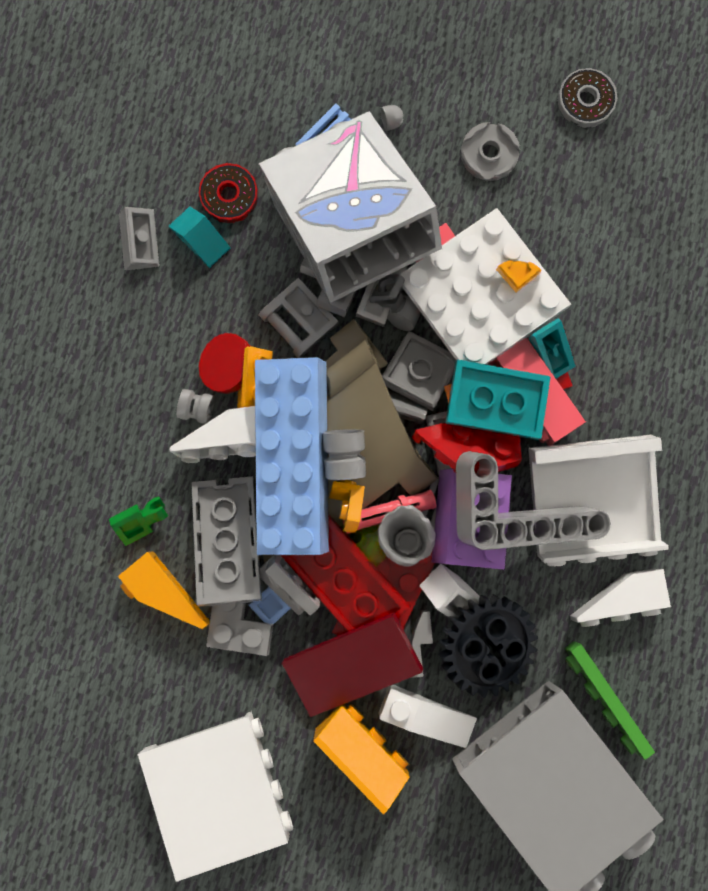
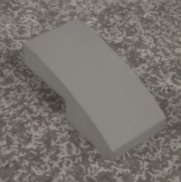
M427 609L420 611L410 639V643L421 665L420 645L433 643L430 611ZM423 671L421 674H418L411 678L423 677Z

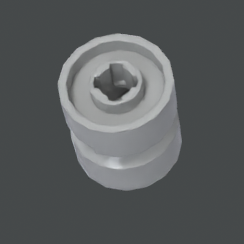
M343 429L323 432V449L329 454V457L324 460L325 478L330 480H352L366 477L365 457L360 455V452L365 449L364 430Z

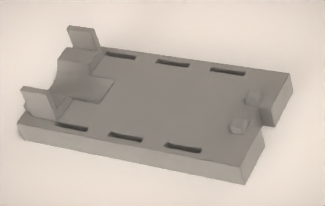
M253 476L228 479L229 485H218L216 480L192 482L196 599L199 607L235 602L262 601L259 555H257L256 500ZM249 501H251V505H252V515H250V502H249ZM199 505H200V520H198V506H199ZM251 530H253L254 546H252ZM199 535H201L202 552L199 547ZM253 561H255L256 577H254ZM200 566L203 567V582H201Z

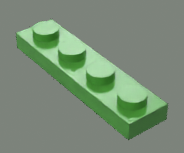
M574 641L566 646L564 649L569 656L565 659L568 665L576 674L581 672L587 681L583 685L585 690L594 701L599 699L605 707L601 712L613 728L617 726L624 735L620 738V741L631 755L636 753L644 760L653 755L655 751L582 644Z

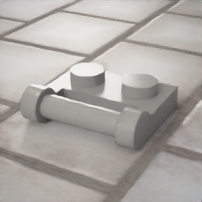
M299 278L267 304L259 313L264 322L268 321L294 349L292 353L297 358H302L339 324L338 320L329 311L316 306L317 297ZM282 307L309 335L303 341L277 314Z

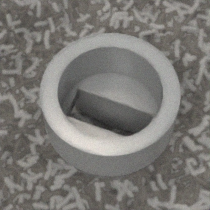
M396 105L381 107L380 113L385 131L400 127L403 122V111Z

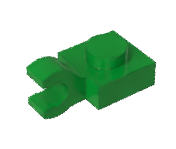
M160 497L151 499L142 510L136 504L109 518L110 526L123 544L127 546L152 533L151 524L168 517L164 509L165 504Z

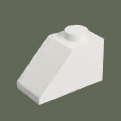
M442 564L432 571L419 585L435 608L448 617L453 616L458 619L460 614L457 608L460 606L464 610L469 609L468 600L470 599L479 604L480 596L456 573Z

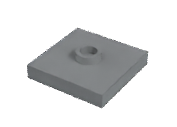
M408 331L382 377L386 387L433 411L445 391L444 386L449 384L453 376L456 359L449 351Z

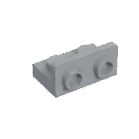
M273 555L260 567V578L296 614L301 615L306 611L311 615L319 608L320 600L281 555Z

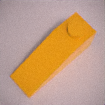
M146 552L118 576L123 582L120 586L129 598L133 599L135 597L141 603L200 629L210 624L207 616L154 552Z

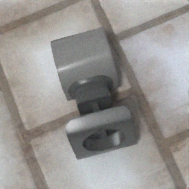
M396 274L381 278L369 301L377 303L382 307H390L391 310L387 316L390 323L400 330L412 331L421 312L409 296H403L399 292L405 282L404 277ZM394 282L393 287L387 291L386 285Z

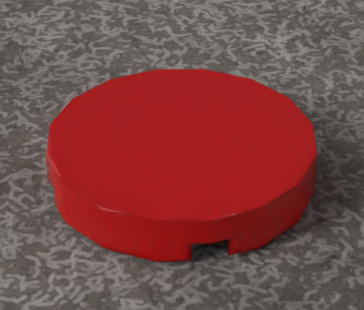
M232 333L218 335L207 343L199 361V375L204 385L217 393L230 394L241 389L244 350L251 345L242 337Z

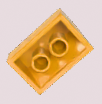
M345 704L340 705L315 728L313 741L384 815L410 778L409 772L406 769L409 763L397 750L391 753L383 745L386 739L375 727L369 730L361 722L364 716L354 705L350 704L348 707Z

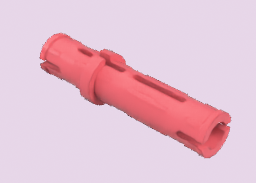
M427 490L426 492L408 497L400 495L397 496V500L362 509L357 530L381 524L384 516L398 506H408L416 503L413 506L421 512L435 509L437 507L435 496L432 490ZM385 512V514L362 520V518Z

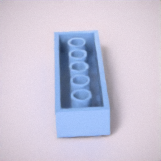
M318 357L255 360L257 555H321L329 552L328 479L325 478L324 460L328 458V453L323 449V432L327 431L326 362Z

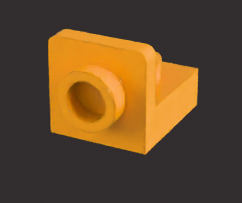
M351 480L333 481L329 498L342 501L339 519L345 520L343 531L356 533L361 518L365 486L357 485L356 482Z

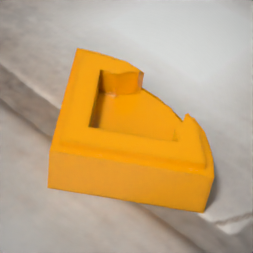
M512 260L503 262L496 269L516 293L542 271L534 263Z

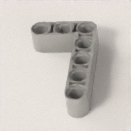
M468 451L460 455L457 460V535L467 545L481 550L592 540L603 538L610 530L611 522L607 513L582 506L498 513V465L495 458L489 454ZM479 461V470L475 474L474 466ZM479 494L480 499L478 504L475 506V498ZM508 525V531L504 534L505 528ZM480 527V533L475 538V531Z

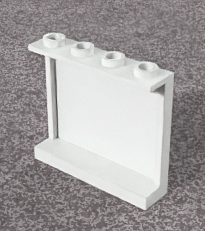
M653 435L528 448L533 510L582 506L604 511L608 514L611 522L607 535L600 539L536 545L537 555L544 563H547L548 566H563L566 564V561L578 560L580 563H591L597 561V557L608 556L609 559L618 560L627 558V554L638 553L641 556H654L660 550H669L668 545L661 541L655 451H662L661 438Z
M248 712L244 717L158 746L154 744L145 747L138 754L176 882L288 843L289 831L293 830L291 817L288 811H282L279 801L283 799L281 785L278 779L274 781L270 772V768H273L271 753L269 749L263 750L260 740L261 737H264L260 719H254L252 712Z

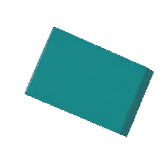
M190 206L169 225V228L209 268L231 249L207 217Z
M559 318L529 337L528 340L556 379L576 366L562 321Z

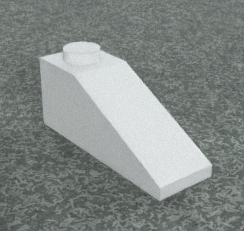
M395 685L388 686L378 712L379 719L410 732L463 748L467 747L477 720L474 716Z

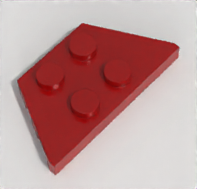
M445 422L417 429L412 436L416 443L420 444L423 441L435 450L434 457L443 464L450 466L455 473L459 456L468 451L489 454L494 457L498 465V472L517 467L522 460L519 436L446 424ZM479 461L474 466L475 474L479 470Z

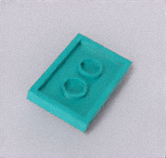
M457 359L445 423L539 440L542 437L551 376Z

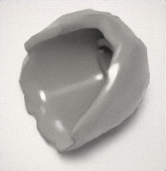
M413 505L398 506L392 512H388L379 525L378 539L380 547L390 560L401 566H413L420 560L427 558L431 555L435 546L436 533L430 520L425 518L422 512Z

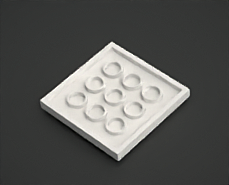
M498 208L443 244L441 250L424 257L400 274L405 279L402 288L456 360L487 365L568 309L571 305ZM512 260L534 263L542 271L516 293L496 269L503 262Z

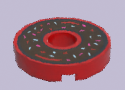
M224 163L214 166L205 173L200 182L199 197L203 209L213 219L224 223H234L242 221L252 209L254 210L258 200V189L255 178L247 169L238 164ZM226 187H233L237 190V194L233 199L225 200L221 197V191Z

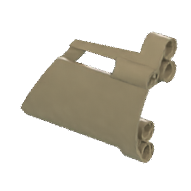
M353 319L330 337L337 351L325 361L328 384L327 431L343 429L364 430L365 449L360 452V455L365 457L366 477L351 480L356 482L357 485L365 486L362 509H364L398 482L410 495L419 494L438 478L411 443L380 372L388 362ZM328 479V513L341 527L343 522L339 519L342 501L329 498L332 482H339L340 480ZM263 555L264 563L273 555Z

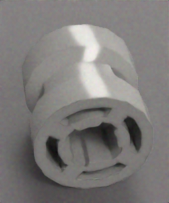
M183 389L177 404V418L183 420L193 418L198 423H208L211 420L215 396L206 393L197 395L193 390Z

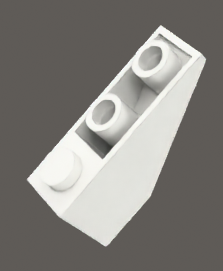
M255 406L226 410L172 445L170 452L180 457L181 461L186 463H198L203 458L225 460L230 455L242 457L256 456Z
M648 569L624 573L570 615L571 620L580 622L581 627L599 625V619L611 617V621L616 622L631 619L630 614L641 612L642 616L661 614L660 609L671 607L664 570Z

